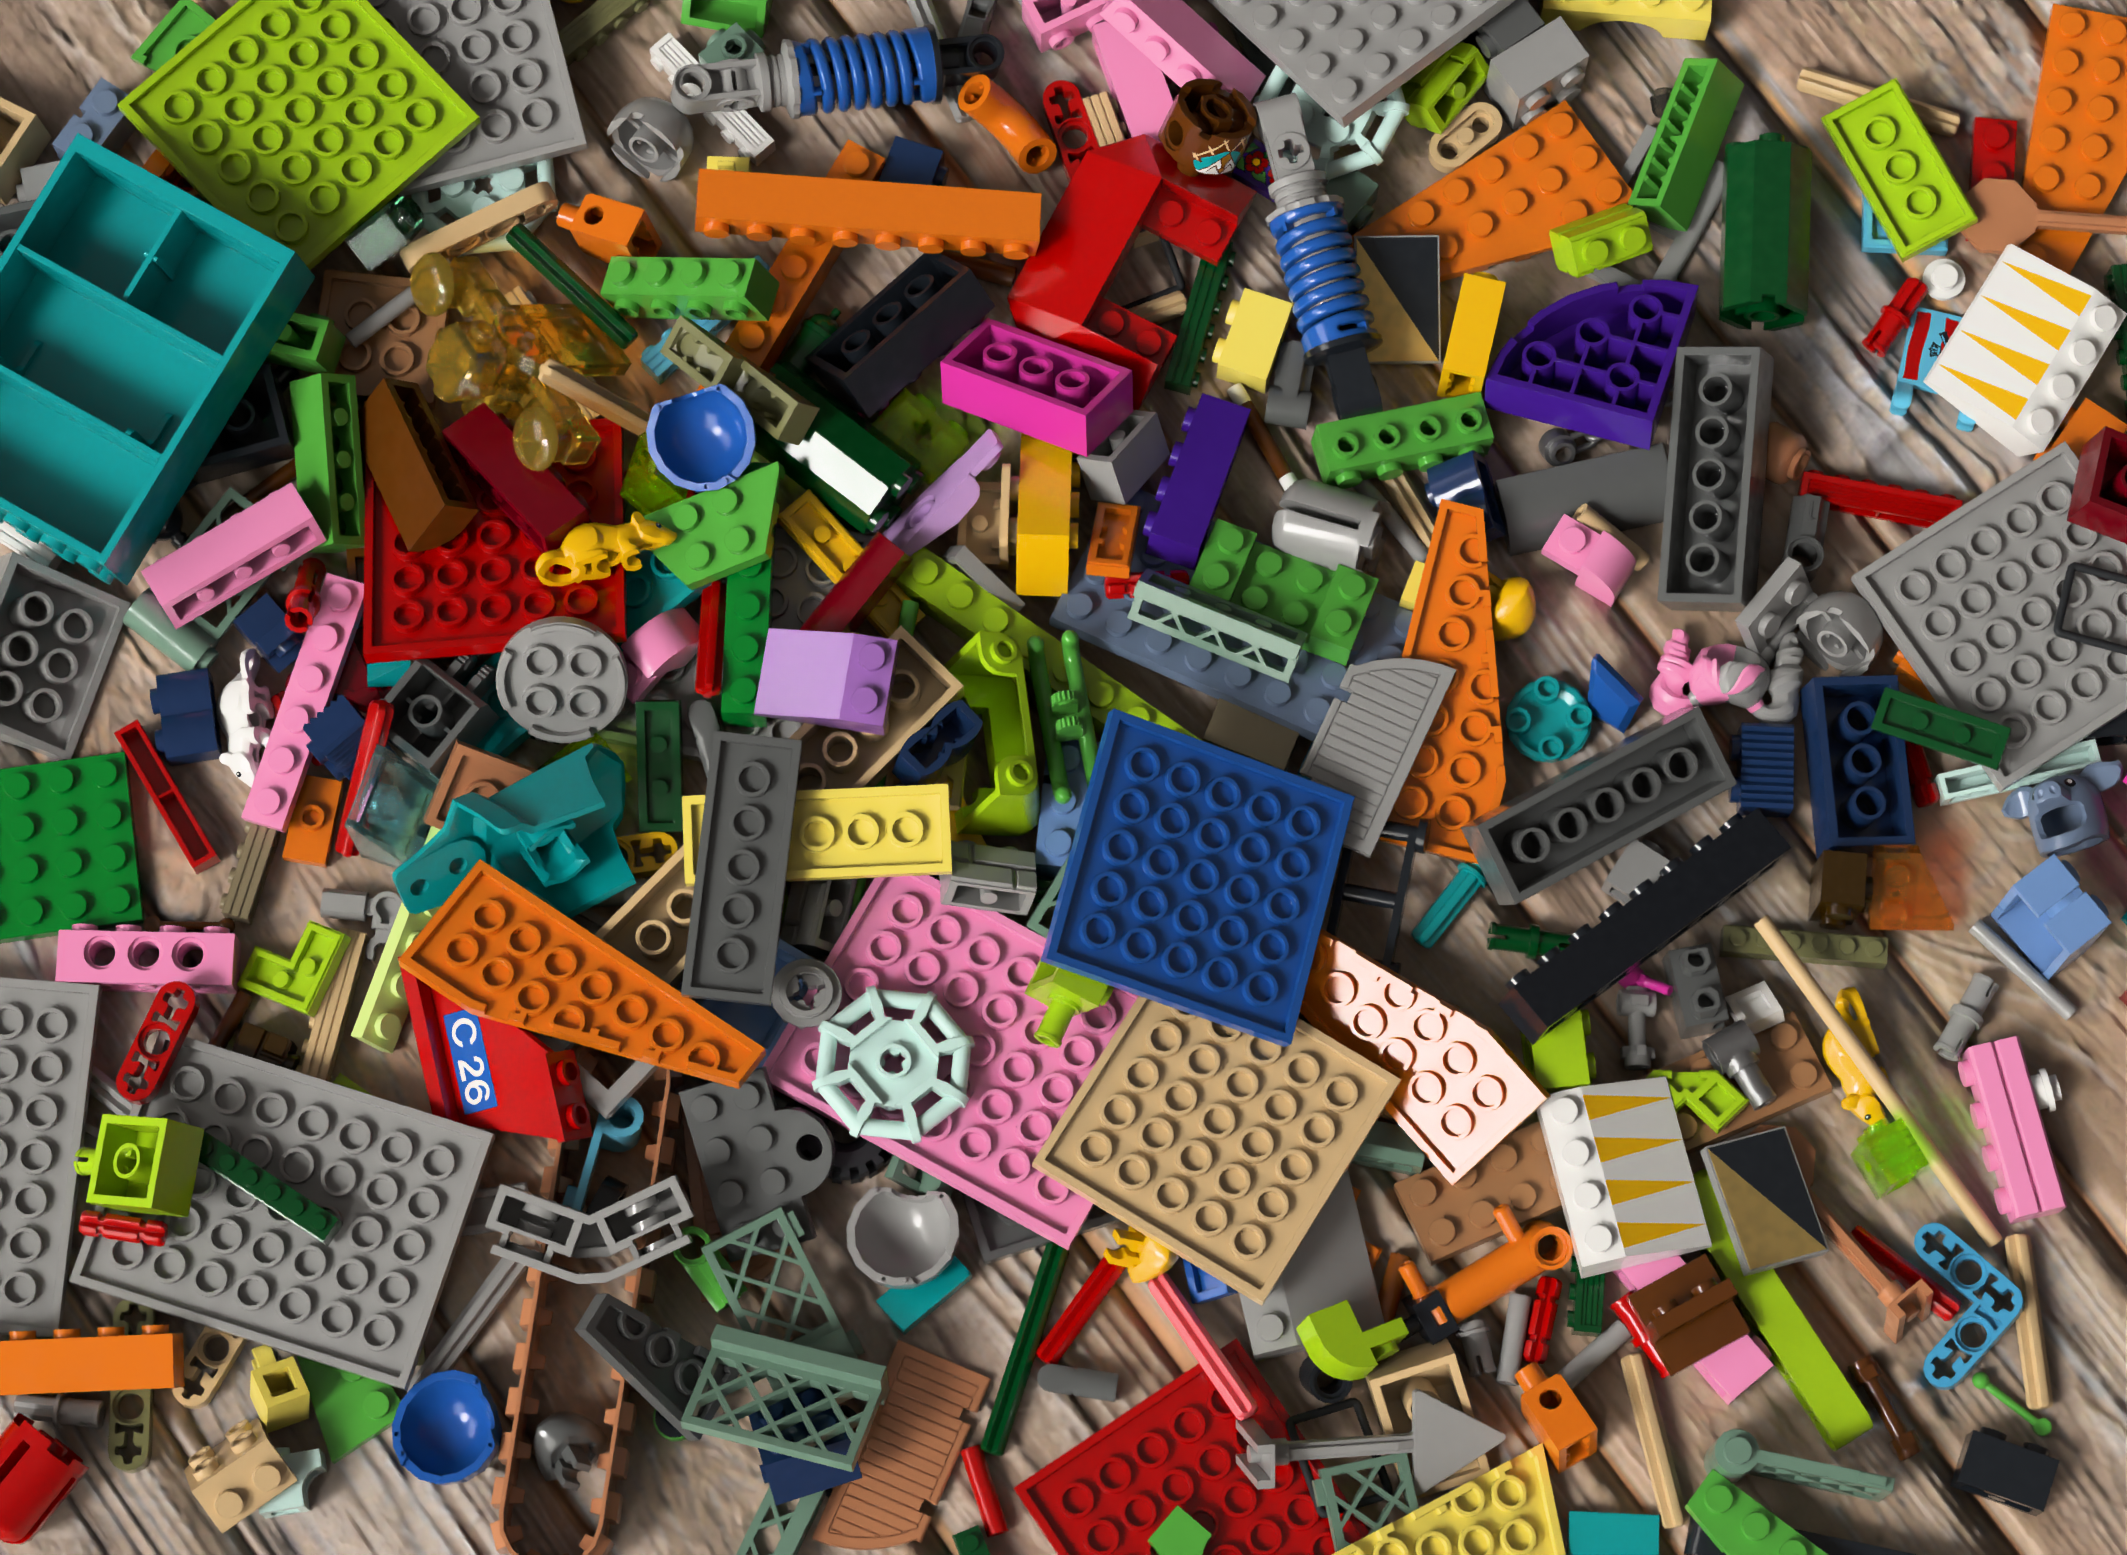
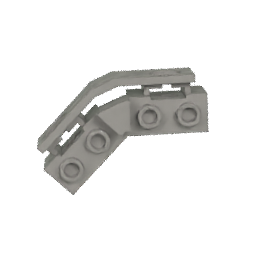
M673 1175L593 1214L504 1183L499 1186L485 1227L502 1233L499 1244H493L490 1253L576 1284L610 1282L692 1243L693 1240L690 1234L684 1235L679 1223L696 1216L677 1175ZM670 1223L674 1234L639 1250L635 1239ZM515 1232L548 1244L546 1254L511 1242V1235ZM629 1248L634 1260L608 1272L579 1273L552 1263L556 1252L568 1257L591 1258L609 1257Z

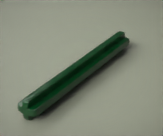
M1054 1242L1046 1244L981 1442V1449L985 1453L994 1456H1002L1004 1454L1069 1255V1250Z

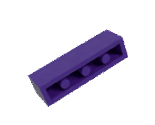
M1204 393L1201 395L1197 408L1188 407L1181 431L1187 432L1184 443L1176 441L1168 463L1169 466L1174 467L1171 478L1163 475L1155 500L1161 502L1158 513L1150 510L1143 528L1142 535L1149 537L1145 554L1193 570L1195 569L1245 434L1251 409Z

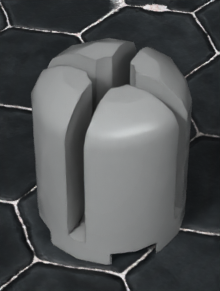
M1310 479L1296 480L1284 491L1279 502L1283 510H1278L1275 513L1272 524V543L1275 549L1336 571L1338 564H1341L1364 574L1366 571L1375 573L1386 538L1382 537V513L1391 516V504L1388 501Z

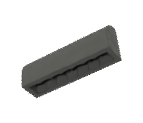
M1663 443L1651 445L1650 450L1636 448L1496 480L1494 486L1495 497L1505 523L1506 535H1504L1509 557L1542 550L1562 516L1566 514L1573 518L1576 510L1585 503L1621 532L1663 522L1668 468Z

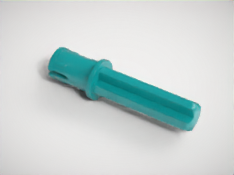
M1463 862L1458 864L1459 872L1411 931V936L1417 944L1426 949L1432 948L1478 888H1485L1487 881L1478 864Z

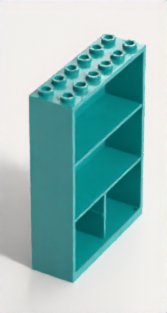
M77 133L0 257V523L2 524L5 521L16 528V532L36 544L42 542L50 547L53 553L72 564H75V562L87 568L90 574L109 585L113 579L128 585L315 279L314 274L298 254Z

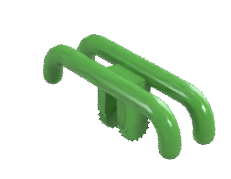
M1074 630L1065 631L1061 637L1069 690L1058 691L1054 694L1051 691L1043 639L1040 636L1034 635L1027 641L1028 661L1054 798L1059 804H1067L1072 798L1061 742L1079 740L1087 786L1089 785L1098 752L1080 655L1079 636Z

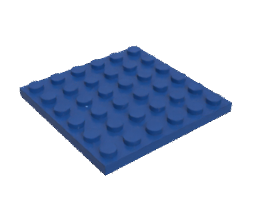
M1111 710L1107 715L1041 962L1283 1047L1291 1045L1355 796L1123 711Z

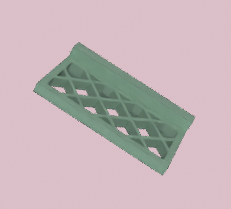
M716 1324L710 1338L712 1348L680 1421L682 1429L853 1472L879 1405L885 1404L890 1392L887 1366ZM718 1364L737 1368L741 1377L721 1386L717 1385L713 1376ZM768 1376L780 1380L783 1387L763 1397L759 1395L753 1384ZM747 1386L754 1401L731 1410L724 1396ZM809 1387L821 1389L826 1398L803 1408L796 1393ZM789 1397L797 1411L774 1421L767 1407ZM852 1398L868 1401L863 1412L846 1419L838 1405ZM717 1399L725 1414L713 1420L696 1417L700 1407ZM832 1408L839 1423L817 1432L810 1417ZM760 1410L768 1424L755 1431L742 1429L737 1420ZM803 1421L811 1435L798 1442L785 1440L780 1431ZM846 1432L851 1441L847 1454L843 1455L828 1451L823 1442Z

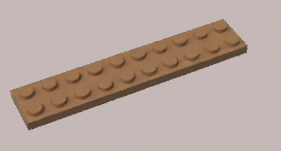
M1794 1011L1784 1015V1022L1754 1034L1761 1050L1760 1054L1757 1055L1760 1060L1757 1065L1776 1094V1099L1757 1111H1754L1749 1102V1105L1719 1134H1716L1685 1105L1676 1115L1687 1155L1832 1092L1833 1087ZM1704 1050L1658 1070L1699 1072V1070L1715 1069L1709 1062ZM1727 1073L1723 1074L1745 1096L1735 1078L1730 1079ZM1646 1074L1635 1080L1645 1079L1649 1074ZM1540 1121L1512 1132L1454 1185H1451L1437 1167L1434 1166L1422 1171L1420 1174L1417 1173L1396 1182L1393 1186L1430 1267L1505 1235L1493 1214L1494 1208L1501 1204L1509 1205L1520 1227L1563 1209Z

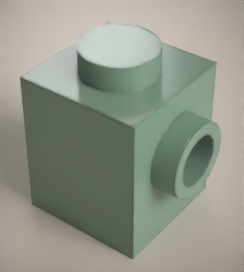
M1356 170L1333 178L1326 184L1328 195H1338L1344 199V218L1349 225L1346 232L1349 233L1355 227L1359 230L1363 229L1375 211L1372 205L1377 200L1379 189L1377 183Z

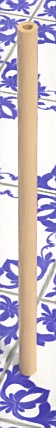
M1767 914L1753 924L1987 1247L1990 1248L2000 1242L2003 1237L1769 915Z

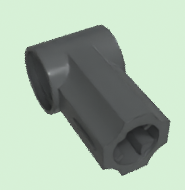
M1300 341L1281 342L1275 369L1274 385H1270L1264 423L1306 430L1312 399L1310 386L1314 366H1308L1304 363V350Z
M1805 494L1792 498L1784 553L1779 566L1788 556L1790 558L1795 555L1806 557L1810 561L1811 566L1803 567L1810 584L1815 579L1824 559L1823 545L1830 502L1825 501L1821 496Z

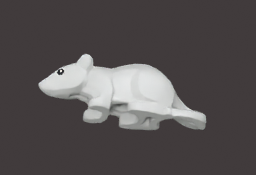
M253 648L241 652V671L223 688L216 706L217 720L227 737L228 752L222 753L219 760L222 764L229 766L236 777L251 788L261 762L259 759L260 748L262 746L266 748L271 731L265 728L267 720L274 718V708L270 700L269 688L266 686L258 687L254 682L260 668V655Z

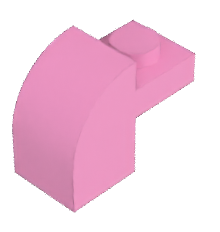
M1566 514L1562 516L1541 551L1542 555L1578 575L1575 586L1610 607L1614 604L1636 566L1633 554L1612 535L1604 530L1600 535Z
M685 608L670 609L655 616L636 630L627 639V642L620 646L624 650L622 653L628 668L629 680L626 697L632 704L637 700H643L667 672L686 666L698 652L699 625Z

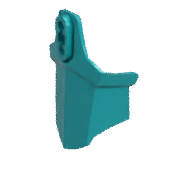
M590 743L490 797L471 792L454 798L443 828L392 874L393 882L405 908L409 913L417 914L442 906L479 859L570 919L636 884L635 878L621 853L615 830L623 819L625 806L624 762L609 748Z

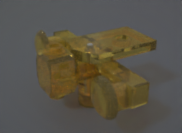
M436 252L426 253L421 256L415 263L410 277L411 295L419 310L428 316L437 317L445 313L448 308H458L463 317L474 316L472 321L455 322L444 328H439L435 335L434 343L428 352L426 372L433 381L435 395L448 403L463 401L461 409L464 415L484 402L495 414L501 412L507 418L516 420L513 429L514 449L521 463L530 470L543 471L553 462H561L562 465L586 464L599 445L601 438L576 401L540 382L538 379L540 371L538 369L548 359H554L585 377L624 376L632 364L624 351L573 303L510 305L477 256L454 257L450 264L444 256Z

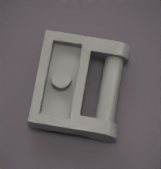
M1789 556L1735 619L1746 648L1759 654L1767 662L1768 667L1776 659V651L1779 649V642L1783 636L1796 629L1798 626L1796 624L1797 618L1807 606L1819 597L1812 591L1802 564Z

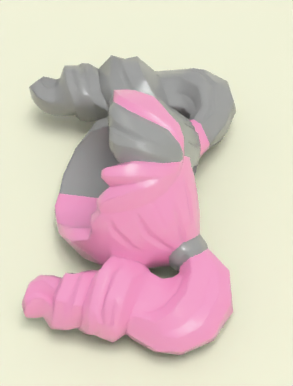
M1673 629L1672 638L1666 641L1663 648L1664 654L1660 657L1657 665V670L1660 674L1650 685L1649 698L1654 710L1666 717L1681 708L1696 706L1701 708L1727 702L1747 709L1760 723L1789 724L1797 716L1799 705L1798 688L1802 684L1804 671L1800 667L1803 661L1804 650L1797 646L1800 638L1795 632L1783 636L1779 642V650L1776 652L1774 669L1770 670L1767 662L1759 654L1748 648L1732 644H1717L1703 648L1693 664L1688 661L1691 649L1688 648L1689 635L1682 629ZM1689 682L1690 693L1686 696L1683 694V687ZM1766 690L1772 697V703L1769 705L1764 704L1762 700Z

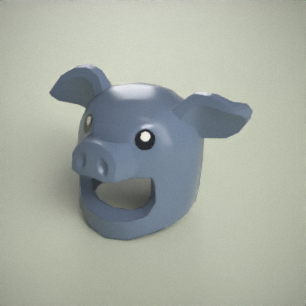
M2119 760L2096 762L2087 765L2079 775H2057L2040 782L2033 788L2030 786L2019 787L2006 798L2001 811L2004 817L2021 820L2029 817L2034 841L2042 858H2049L2053 854L2060 857L2088 849L2110 838L2109 823L2101 792L2114 787L2121 780L2123 766Z

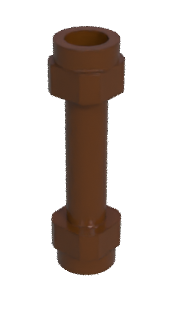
M1871 1354L1849 1365L1847 1368L1856 1387H1864L1893 1439L1888 1444L1899 1461L1902 1462L1923 1451L1924 1449L1915 1430L1908 1431L1878 1378L1883 1373L1877 1362L1873 1360Z

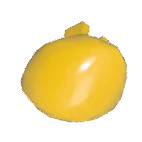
M1488 571L1494 641L1518 638L1531 628L1536 618V601L1533 586L1528 579L1516 576L1501 580Z
M1131 1226L1128 1227V1231L1115 1228L1112 1233L1117 1244H1125L1126 1247L1122 1246L1117 1250L1106 1248L1103 1253L1109 1264L1127 1267L1133 1283L1147 1282L1161 1276L1171 1269L1180 1257Z

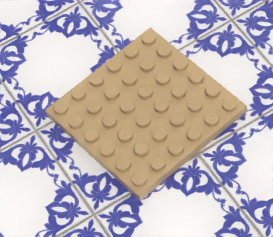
M1138 996L1032 1162V1167L1263 1306L1398 1088L1401 1079L1299 1018L1292 1044L1283 1047Z

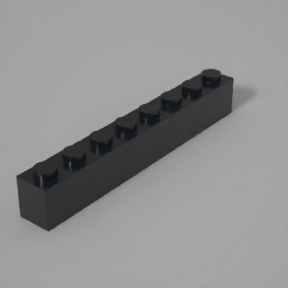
M1758 808L1744 818L1740 813L1735 814L1719 828L1722 834L1713 840L1710 835L1702 838L1689 850L1692 856L1687 860L1683 861L1679 856L1672 860L1659 872L1662 876L1661 879L1654 884L1649 878L1643 881L1629 894L1632 900L1624 906L1619 901H1616L1600 914L1598 918L1601 922L1594 928L1586 923L1568 938L1570 943L1568 947L1562 951L1558 946L1553 947L1536 962L1540 966L1531 974L1525 968L1506 983L1505 986L1509 989V992L1500 1001L1499 1006L1532 1045L1776 866L1791 849V846Z

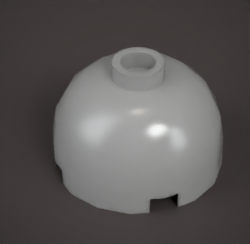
M642 97L628 103L618 112L607 129V137L612 133V138L615 142L611 147L614 155L625 167L646 179L650 176L649 172L657 176H663L660 182H667L676 178L693 150V128L686 115L679 112L671 102L657 97Z
M1839 590L1820 595L1804 609L1796 620V624L1799 625L1800 629L1796 634L1800 638L1798 644L1804 650V654L1825 671L1829 668L1828 664L1835 669L1842 670L1839 675L1841 677L1860 676L1867 671L1876 660L1884 641V627L1874 609L1864 598L1851 592Z

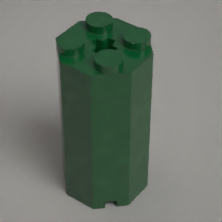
M1764 133L1759 136V140L1730 142L1725 145L1718 320L1738 329L1751 330L1752 322H1764L1763 330L1765 331L1787 329L1803 325L1804 316L1806 317L1808 313L1812 152L1807 146L1786 142L1785 136L1780 133Z
M777 362L770 369L775 374L774 377L820 409L799 446L777 440L755 423L757 436L755 451L770 463L778 461L784 467L785 474L805 490L810 489L822 503L861 533H875L881 526L888 529L901 515L903 509L899 505L907 493L910 495L914 494L925 480L926 474L920 470L922 462L791 362Z

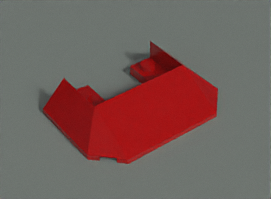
M1145 134L1087 151L1040 236L1036 255L1029 256L1007 296L1016 328L1132 370L1133 410H1140L1175 346L1178 336L1105 299L1106 293L1142 228L1218 266L1252 204L1257 191L1224 174L1207 175L1200 173L1197 177L1183 174L1177 167V161L1165 150L1163 143Z

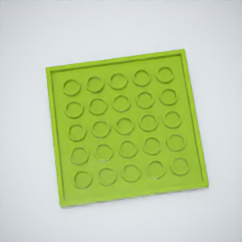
M239 0L117 104L125 117L209 205L295 251L310 270L481 123L480 117L367 0Z

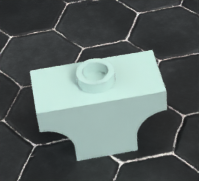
M289 1447L276 1448L298 1481L259 1508L260 1515L267 1519L310 1511L308 1499L310 1484L318 1475L327 1472L325 1454L319 1448L290 1453Z

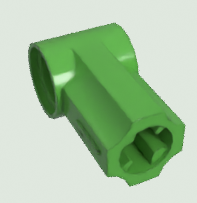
M690 1226L682 1229L684 1235L690 1234V1236L700 1237L704 1240L705 1244L712 1241L710 1236L701 1228ZM681 1248L673 1251L677 1261L682 1265L717 1314L730 1306L704 1254L698 1259L689 1260L682 1256ZM719 1249L713 1252L721 1268L735 1272ZM725 1275L733 1290L737 1279ZM743 1282L737 1300L748 1291Z

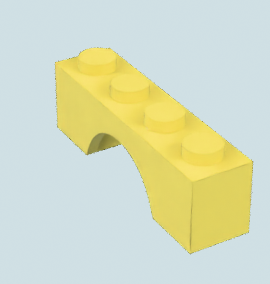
M1540 0L1539 16L1545 22V25L1561 16L1572 31H1581L1589 25L1600 22L1626 21L1654 28L1663 38L1705 41L1711 23L1712 0Z

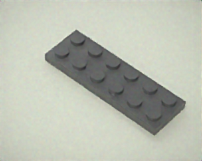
M713 731L681 989L682 997L771 1007L803 746L802 740Z

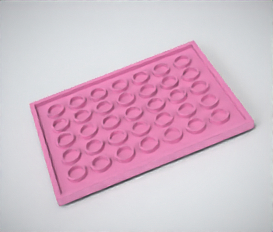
M930 875L874 878L824 962L836 973L842 987V1001L836 1014L864 994L866 987L875 985L876 989L927 994L928 991L937 994L938 1002L967 1036L973 1037L975 1047L971 1049L967 1096L970 1100L965 1108L959 1107L921 1137L922 1142L912 1144L911 1140L860 1135V1137L1069 1250L1094 1204L1033 1168L1032 1162L1133 1006L1138 995L1114 987L1105 1005H1099L1097 1008L1072 1017L1061 1041L1060 1048L1047 1046L1035 1039L1034 1034L1037 1032L1048 1006L1024 994L1043 954L1046 938L998 912L941 904L940 881ZM808 989L802 999L806 1002V1005L810 1006L811 1010L814 1009V995L819 993L817 989ZM883 1007L884 1015L892 1017V1020L904 1021V1019H912L915 1010ZM871 1011L847 1028V1030L856 1035L874 1021ZM928 1017L922 1024V1027L937 1044L947 1040ZM788 1023L763 1065L766 1066L772 1088L850 1131L820 1093L814 1092L811 1084L815 1080L821 1034L818 1031V1027H806L801 1030L797 1026ZM837 1043L834 1071L848 1069L850 1047ZM887 1054L883 1057L886 1062L883 1069L886 1072L894 1071L899 1073L903 1070L901 1064L905 1058L902 1055L894 1058ZM953 1055L939 1057L937 1079L949 1084ZM850 1082L838 1087L859 1111L865 1099ZM933 1091L928 1093L913 1105L916 1117L923 1114L942 1097ZM875 1107L871 1116L873 1119L904 1122L903 1111L900 1109L887 1111L881 1107Z

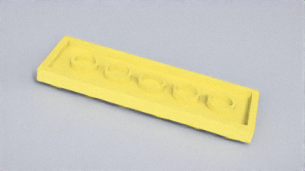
M948 784L797 791L786 882L952 874ZM705 795L682 796L686 886H694Z

